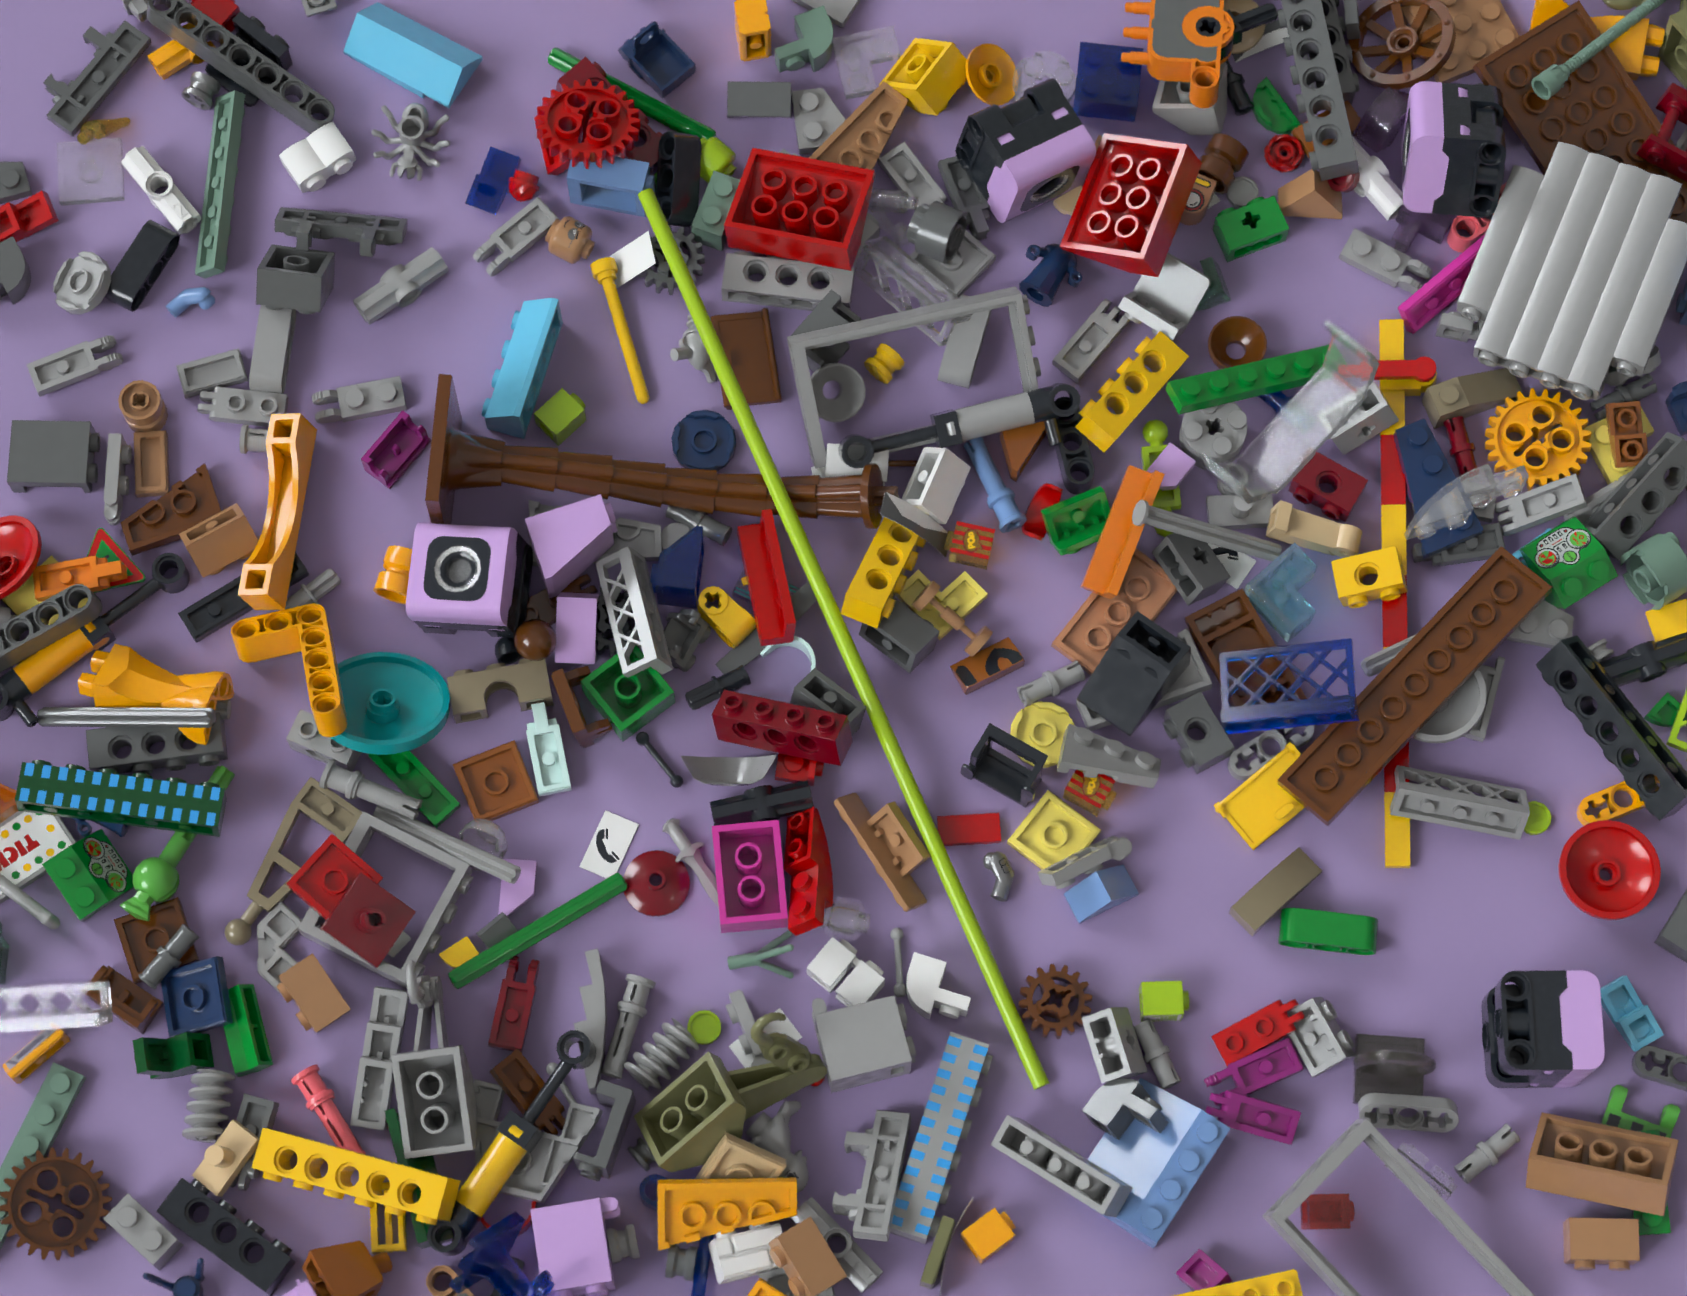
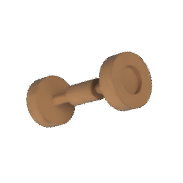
M932 580L916 597L912 606L918 611H921L928 603L934 606L941 613L939 616L956 631L960 629L971 639L964 648V651L971 657L974 656L988 641L993 631L985 625L976 634L964 625L965 620L949 606L945 608L933 598L941 586Z

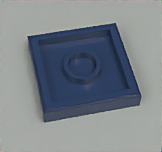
M215 956L172 969L161 981L169 1038L185 1032L202 1033L233 1023L223 957Z

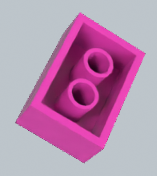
M779 820L712 826L721 933L788 927Z

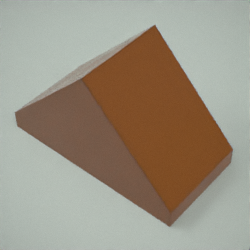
M1044 421L1000 432L999 437L1010 479L1015 482L1047 434Z

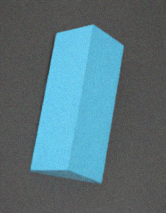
M379 2L357 12L343 51L345 55L424 99L427 96L447 108H450L483 60V56Z

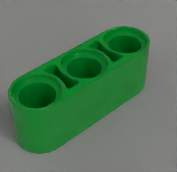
M1302 908L1281 909L1278 943L1293 948L1354 955L1376 954L1378 919L1364 915Z

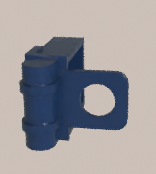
M656 21L651 22L646 27H642L639 33L631 39H627L624 45L618 49L623 59L628 61L629 68L640 79L643 78L662 99L696 73L695 63L666 34L664 29L661 30Z

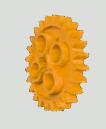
M1531 388L1529 397L1525 398L1522 392L1518 391L1516 402L1506 397V409L1497 405L1495 409L1497 417H1489L1488 424L1493 428H1486L1485 437L1490 439L1485 441L1484 448L1493 451L1488 454L1487 460L1498 461L1494 467L1495 473L1505 470L1503 481L1506 482L1512 477L1516 478L1515 488L1520 487L1523 482H1526L1528 491L1533 489L1534 484L1543 486L1560 478L1570 476V472L1579 475L1581 467L1578 463H1587L1588 456L1584 453L1590 452L1591 444L1586 441L1591 438L1592 432L1583 429L1587 427L1588 419L1578 420L1582 409L1576 408L1571 410V398L1564 403L1560 402V392H1557L1553 398H1549L1547 389L1543 390L1541 396H1537L1534 388ZM1537 414H1543L1549 418V421L1538 423L1533 417ZM1556 424L1562 425V427L1552 430V427ZM1517 432L1522 435L1523 439L1511 441L1507 434ZM1532 437H1534L1535 439H1537V441H1535V442H1533V443L1531 444V442H1532ZM1544 437V441L1541 443L1539 440ZM1563 439L1568 442L1569 446L1558 448L1553 444V441ZM1524 450L1520 456H1514V453ZM1530 457H1537L1542 460L1543 464L1531 466L1526 460Z

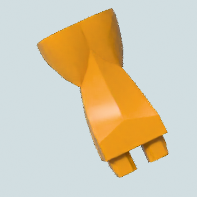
M1535 0L1529 31L1570 5L1563 0ZM1609 15L1590 18L1600 33L1603 34L1625 16ZM1643 18L1609 44L1630 78L1635 81L1639 76L1652 77L1658 73L1660 57L1643 54L1645 45L1661 48L1665 29L1649 24L1648 18Z
M114 644L110 653L96 650L91 657L90 666L91 671L97 673V675L82 672L78 679L79 694L94 697L95 707L212 708L216 710L217 700H228L234 696L231 676L225 672L213 671L175 675L145 659L131 647ZM212 726L210 728L178 729L191 741L206 745Z

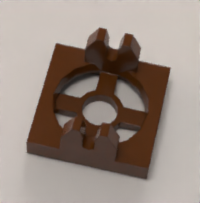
M589 667L576 668L566 673L562 668L552 672L551 677L572 733L580 746L586 748L594 745L593 739L601 737L613 729L608 718L588 725L586 723L573 687L580 685V681L591 673Z

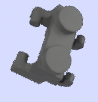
M681 609L679 613L669 612L666 617L668 623L663 630L672 666L679 668L683 672L688 671L694 665L696 656L693 655V652L698 643H704L711 634V628L708 626L709 623L700 617L701 614L694 609Z

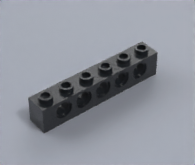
M1576 635L1561 640L1536 664V667L1542 673V678L1556 690L1562 698L1564 706L1575 714L1582 723L1584 731L1594 738L1603 749L1604 756L1622 773L1626 784L1642 798L1646 809L1656 816L1659 821L1676 814L1687 804L1686 770L1580 638ZM1572 672L1577 678V683L1572 678ZM1593 698L1597 702V709L1593 705ZM1613 723L1616 725L1618 729V735L1615 733L1613 729ZM1634 750L1639 755V761L1634 756ZM1655 776L1660 781V787L1655 782Z

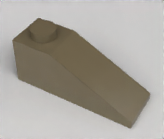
M1502 368L1458 376L1427 387L1421 401L1433 428L1436 429L1444 426L1443 422L1447 419L1453 422V417L1463 416L1467 418L1495 408L1497 405H1504L1506 397L1515 401L1517 392H1522L1516 376L1511 374L1509 369Z

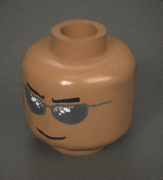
M565 216L561 220L555 219L545 238V241L548 242L549 252L570 264H575L581 257L587 259L595 246V242L591 241V228L570 216Z

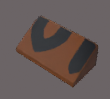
M1007 637L977 652L974 656H969L951 665L950 668L964 694L967 695L1023 667L1025 660L1010 638Z

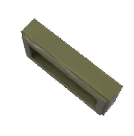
M944 1215L942 1217L921 1277L920 1286L929 1289L934 1287L955 1226L954 1219Z

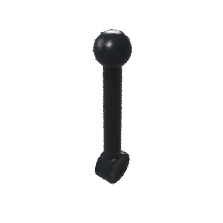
M646 732L638 733L636 736L637 744L644 746L669 776L670 784L674 788L681 787L683 784L682 777L675 775L651 745L649 735Z

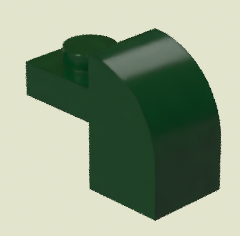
M185 1032L168 1039L141 1037L133 1040L137 1074L150 1075L151 1079H168L198 1073L197 1069H210L214 1067L210 1034Z

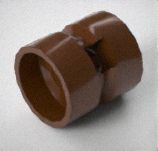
M1216 133L1206 146L1205 155L1199 158L1202 165L1198 174L1216 180L1215 193L1225 194L1235 180L1233 173L1241 170L1249 156V152L1235 138L1226 134Z

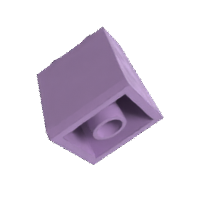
M601 494L525 519L529 540L549 598L556 597L559 592L565 589L614 545L613 533L618 532L615 523L616 518L611 504H604Z

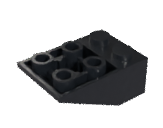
M1137 611L1118 633L1081 690L1077 700L1131 736L1190 665L1191 647Z

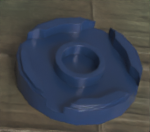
M709 410L693 411L686 415L674 427L671 438L673 454L684 468L719 471L731 461L736 449L735 430L721 414Z

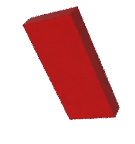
M999 813L937 816V830L944 846L1001 843Z

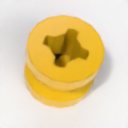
M881 343L876 348V354L873 357H868L864 361V366L868 372L884 384H888L892 380V374L896 370H901L905 365L902 357L893 348L884 343Z

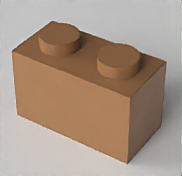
M237 503L179 534L203 578L220 573L226 565L237 559H245L251 556L258 543L254 531Z
M313 953L278 976L281 983L276 986L287 1003L291 1000L295 1002L300 1010L295 1015L306 1031L312 1028L316 1034L351 1010Z
M811 1216L768 1243L771 1248L770 1256L779 1268L782 1267L789 1278V1288L795 1296H817L847 1277Z
M1568 1218L1563 1222L1564 1264H1574V1269L1593 1270L1595 1269V1264L1609 1265V1270L1625 1271L1630 1270V1265L1640 1261L1638 1219Z

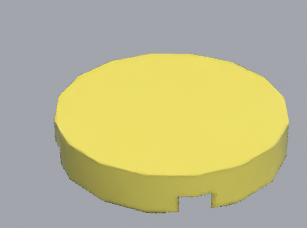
M1038 701L1021 709L1016 714L1011 724L1010 735L1048 755L1043 768L1058 765L1065 730L1068 724L1074 725V722L1064 708L1052 702ZM1018 756L1023 762H1025V763H1027V764H1029V765H1031V766H1033V767L1035 766L1033 763H1031V762L1025 760L1024 758Z

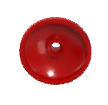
M10 515L0 517V600L13 594L26 583L33 574L40 558L42 548L40 532L32 522L21 516Z
M1613 820L1592 822L1578 829L1565 843L1558 865L1560 882L1569 900L1582 912L1603 920L1625 919L1644 909L1655 896L1661 876L1658 855L1648 838L1636 828ZM1600 871H1607L1610 874V880H1603L1600 877Z

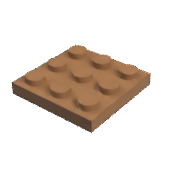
M1440 0L1447 7L1453 18L1456 28V40L1448 61L1433 77L1436 82L1451 83L1475 73L1472 67L1476 63L1520 37L1500 0ZM1420 6L1402 7L1406 26L1411 27ZM1430 11L1420 34L1441 22L1439 17L1432 11ZM1442 35L1421 47L1437 50Z

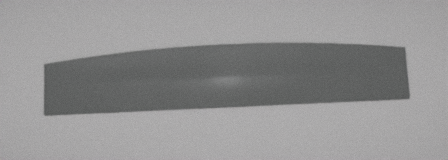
M809 581L791 596L796 622L817 601ZM757 628L735 649L729 651L715 664L723 674L738 668L740 665L746 666L760 655L766 647L760 646Z

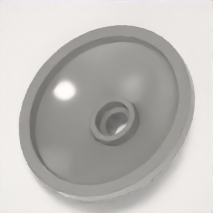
M1479 669L1413 737L1414 739L1426 743H1446L1461 738L1477 725L1486 705V686Z

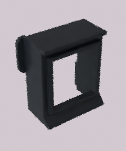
M989 723L971 753L969 765H962L961 774L967 779H976L1026 808L1029 801H1033L1035 791L1042 780L1041 774L1048 755ZM993 742L1035 765L1033 770H1029L992 749Z

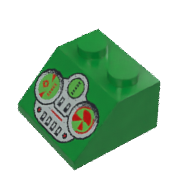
M1574 516L1519 549L1528 568L1552 586V592L1545 598V601L1557 608L1566 609L1618 576L1605 548Z
M102 828L70 845L42 864L81 922L134 888L133 874Z

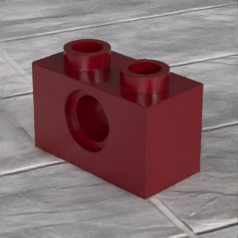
M1310 449L1294 476L1288 491L1293 493L1294 498L1304 504L1311 503L1322 509V513L1333 520L1340 519L1346 522L1362 495L1368 479ZM1319 484H1330L1334 488V492H1323L1319 488Z

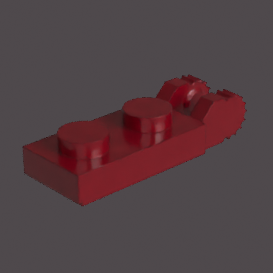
M515 956L509 961L506 978L502 979L488 1046L512 1052L518 1048L522 1053L537 989L535 984L540 961L532 959L528 967L527 981L522 983L515 981L520 965L519 956Z

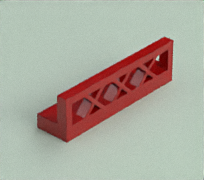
M772 509L762 510L759 524L737 526V537L760 646L791 643L794 640L796 628L794 610Z

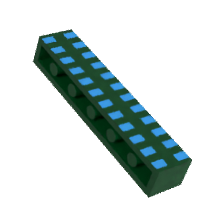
M33 760L32 763L22 762L15 796L18 811L220 837L227 801L225 788H220L218 784L212 782H201L200 785L187 784L183 779L173 777L167 778L166 781L156 780L152 776L143 773L126 776L119 775V772L112 769H100L99 772L88 771L84 767L75 764L57 767L44 760Z

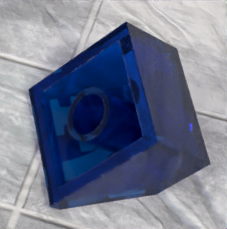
M703 526L694 527L660 553L658 564H652L650 583H652L654 593L657 594L658 605L697 609L705 552Z

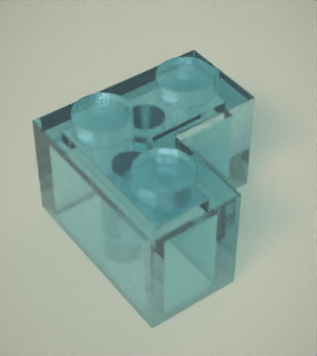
M1296 543L1292 544L1249 581L1244 590L1256 611L1287 643L1312 622L1316 612L1298 590L1313 578L1317 565Z

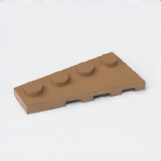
M883 81L809 158L873 170L907 105L908 99Z

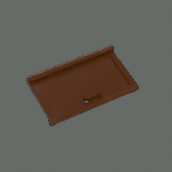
M763 308L762 311L711 316V322L748 405L781 403L782 395L768 309ZM721 385L724 408L731 410L732 407Z

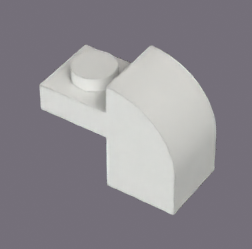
M914 952L906 981V994L912 1008L929 1020L933 1007L938 1008L941 1015L949 1018L958 1019L959 1015L966 1017L971 998L940 988L947 962Z

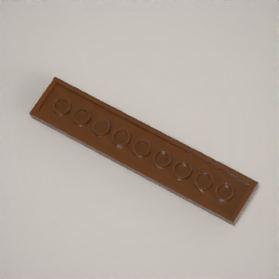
M1501 546L1278 778V785L1326 826H1329L1552 592V586Z

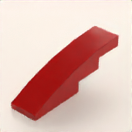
M41 190L16 205L8 202L0 207V243L12 236L18 242L59 221L48 193Z

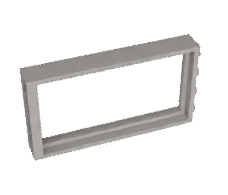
M1015 286L788 336L787 342L811 461L815 469L826 467L827 448L824 447L806 350L1008 306L1023 393L1038 389L1037 377L1041 376V368L1038 358H1033L1031 346L1036 345L1032 326L1027 327L1025 315L1030 314V307L1026 294L1022 295ZM919 427V428L910 429V430H906V431H901V432H897V433H892V434H888V435H884V436H879V437H875V438H870V440L872 441V440H876V439H880V438H884V437H888V436H892V435H896V434H900V433H904V432H908V431H912V430H916V429H920V428H924V427ZM936 439L890 449L889 452L934 443ZM855 442V443H853V444H851V445H862V444L859 443V442Z
M1366 1118L1357 1119L1262 1215L1337 1296H1361L1288 1217L1364 1142L1510 1296H1535Z

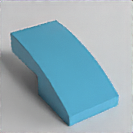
M1622 975L1600 988L1601 1005L1634 1052L1664 1035L1648 1005L1642 1004L1627 975Z

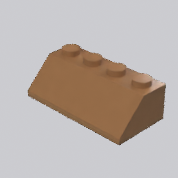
M1541 1112L1528 1157L1526 1188L1664 1216L1679 1140Z

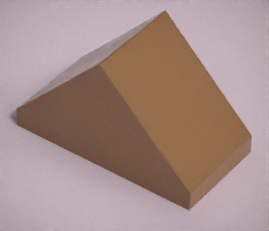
M1310 169L1278 189V205L1284 216L1342 219V192L1332 190L1327 180L1321 181L1317 170L1312 171Z

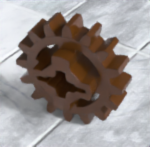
M1050 964L1047 973L1041 967L1037 968L1036 979L1029 975L1026 977L1025 981L1030 987H1021L1019 994L1026 997V999L1020 1000L1018 1003L1019 1008L1027 1009L1022 1015L1023 1021L1032 1019L1033 1023L1030 1030L1035 1031L1038 1027L1043 1028L1042 1033L1045 1038L1050 1031L1055 1032L1057 1039L1061 1038L1062 1030H1066L1070 1036L1073 1035L1075 1032L1073 1025L1076 1024L1083 1027L1081 1019L1083 1017L1081 1015H1090L1091 1008L1084 1005L1092 1001V995L1084 994V991L1089 986L1088 982L1079 984L1078 978L1080 973L1077 971L1072 976L1067 974V965L1063 966L1061 972L1056 971L1054 964ZM1054 980L1065 982L1068 986L1064 987L1055 984ZM1040 987L1043 995L1042 999L1033 1004V994ZM1050 995H1053L1055 999L1063 998L1059 1008L1056 1004H1048ZM1077 998L1078 1007L1074 1015L1071 1016L1068 1005ZM1048 1016L1056 1019L1057 1023L1049 1022L1043 1019L1042 1017Z

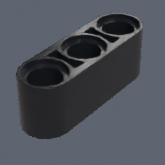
M667 131L661 136L659 141L656 198L668 225L691 227L698 211L701 141L697 135Z
M148 220L111 274V282L105 298L131 312L136 311L175 253L180 241V235L153 220Z
M1060 397L1054 403L1058 409H1063L1069 404L1070 398ZM1080 408L1072 414V418L1069 420L1056 418L1062 443L1055 446V451L1064 486L1070 493L1075 495L1090 490L1095 473L1087 437L1075 427L1082 419V416L1079 414ZM1068 441H1074L1080 448L1071 451L1066 449L1063 444ZM1081 471L1086 474L1087 478L1083 481H1077L1072 478L1071 473Z

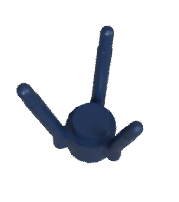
M199 1258L197 1260L194 1277L183 1276L175 1283L149 1273H144L143 1278L173 1292L174 1296H203L201 1283L205 1279L203 1275L204 1259Z

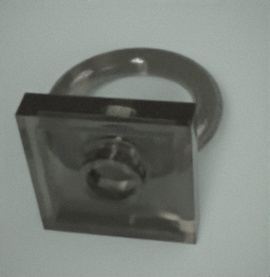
M1356 1034L1355 1056L1353 1060V1103L1358 1104L1361 1097L1368 1093L1423 1096L1424 1075H1428L1436 1069L1435 1060L1424 1054L1425 1039Z

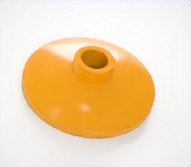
M986 43L975 47L968 55L966 77L973 93L988 105L995 104L1000 106L1009 102L1016 93L1018 75L1015 64L1007 52L997 45Z

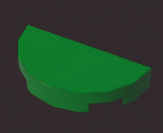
M1267 77L1264 78L1257 85L1252 98V103L1254 104L1252 111L1256 120L1266 130L1276 134H1291L1293 129L1300 126L1301 123Z

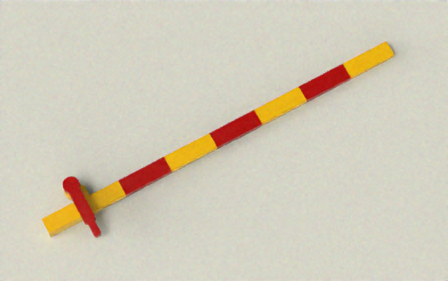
M1404 319L1379 320V360L1364 361L1363 364L1340 365V376L1363 377L1364 380H1380V390L1399 419L1398 422L1380 432L1382 549L1396 546L1401 556L1407 584L1405 474L1402 473L1393 434L1395 430L1405 426V396H1421V393H1425L1427 387L1435 385L1437 382V367L1434 360L1426 356L1419 357L1416 360H1404ZM1407 592L1401 593V596L1394 600H1382L1383 649L1408 638ZM1408 742L1384 767L1385 868L1411 867L1410 818L1390 814V805L1396 790L1394 776L1396 766L1409 767Z

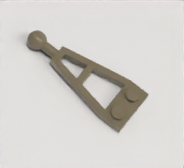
M310 777L291 802L250 887L247 897L252 900V903L240 919H233L226 925L224 933L227 941L237 946L247 943L252 934L251 925L262 910L270 912L280 901L283 902L293 893L286 886L288 882L286 881L269 898L261 894L275 864L291 875H294L301 868L281 854L300 812L327 829L345 844L362 811L330 789L320 788V782Z

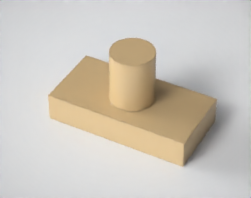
M231 1120L216 1143L206 1149L205 1158L192 1177L206 1186L216 1196L223 1197L257 1149L260 1138L238 1121Z

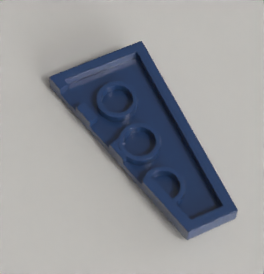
M1425 418L1395 430L1393 436L1402 473L1405 474L1408 486L1409 502L1412 503L1415 515L1414 522L1422 544L1423 559L1481 535L1484 529Z

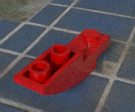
M815 806L787 818L784 870L791 876L788 930L795 936L823 925L824 909L833 906L831 858L823 823Z

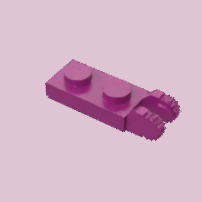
M1287 1038L1229 1064L1226 1069L1205 1078L1204 1082L1207 1087H1210L1232 1077L1236 1088L1230 1091L1249 1095L1303 1071L1304 1067L1290 1038ZM1214 1102L1216 1106L1221 1105V1103Z

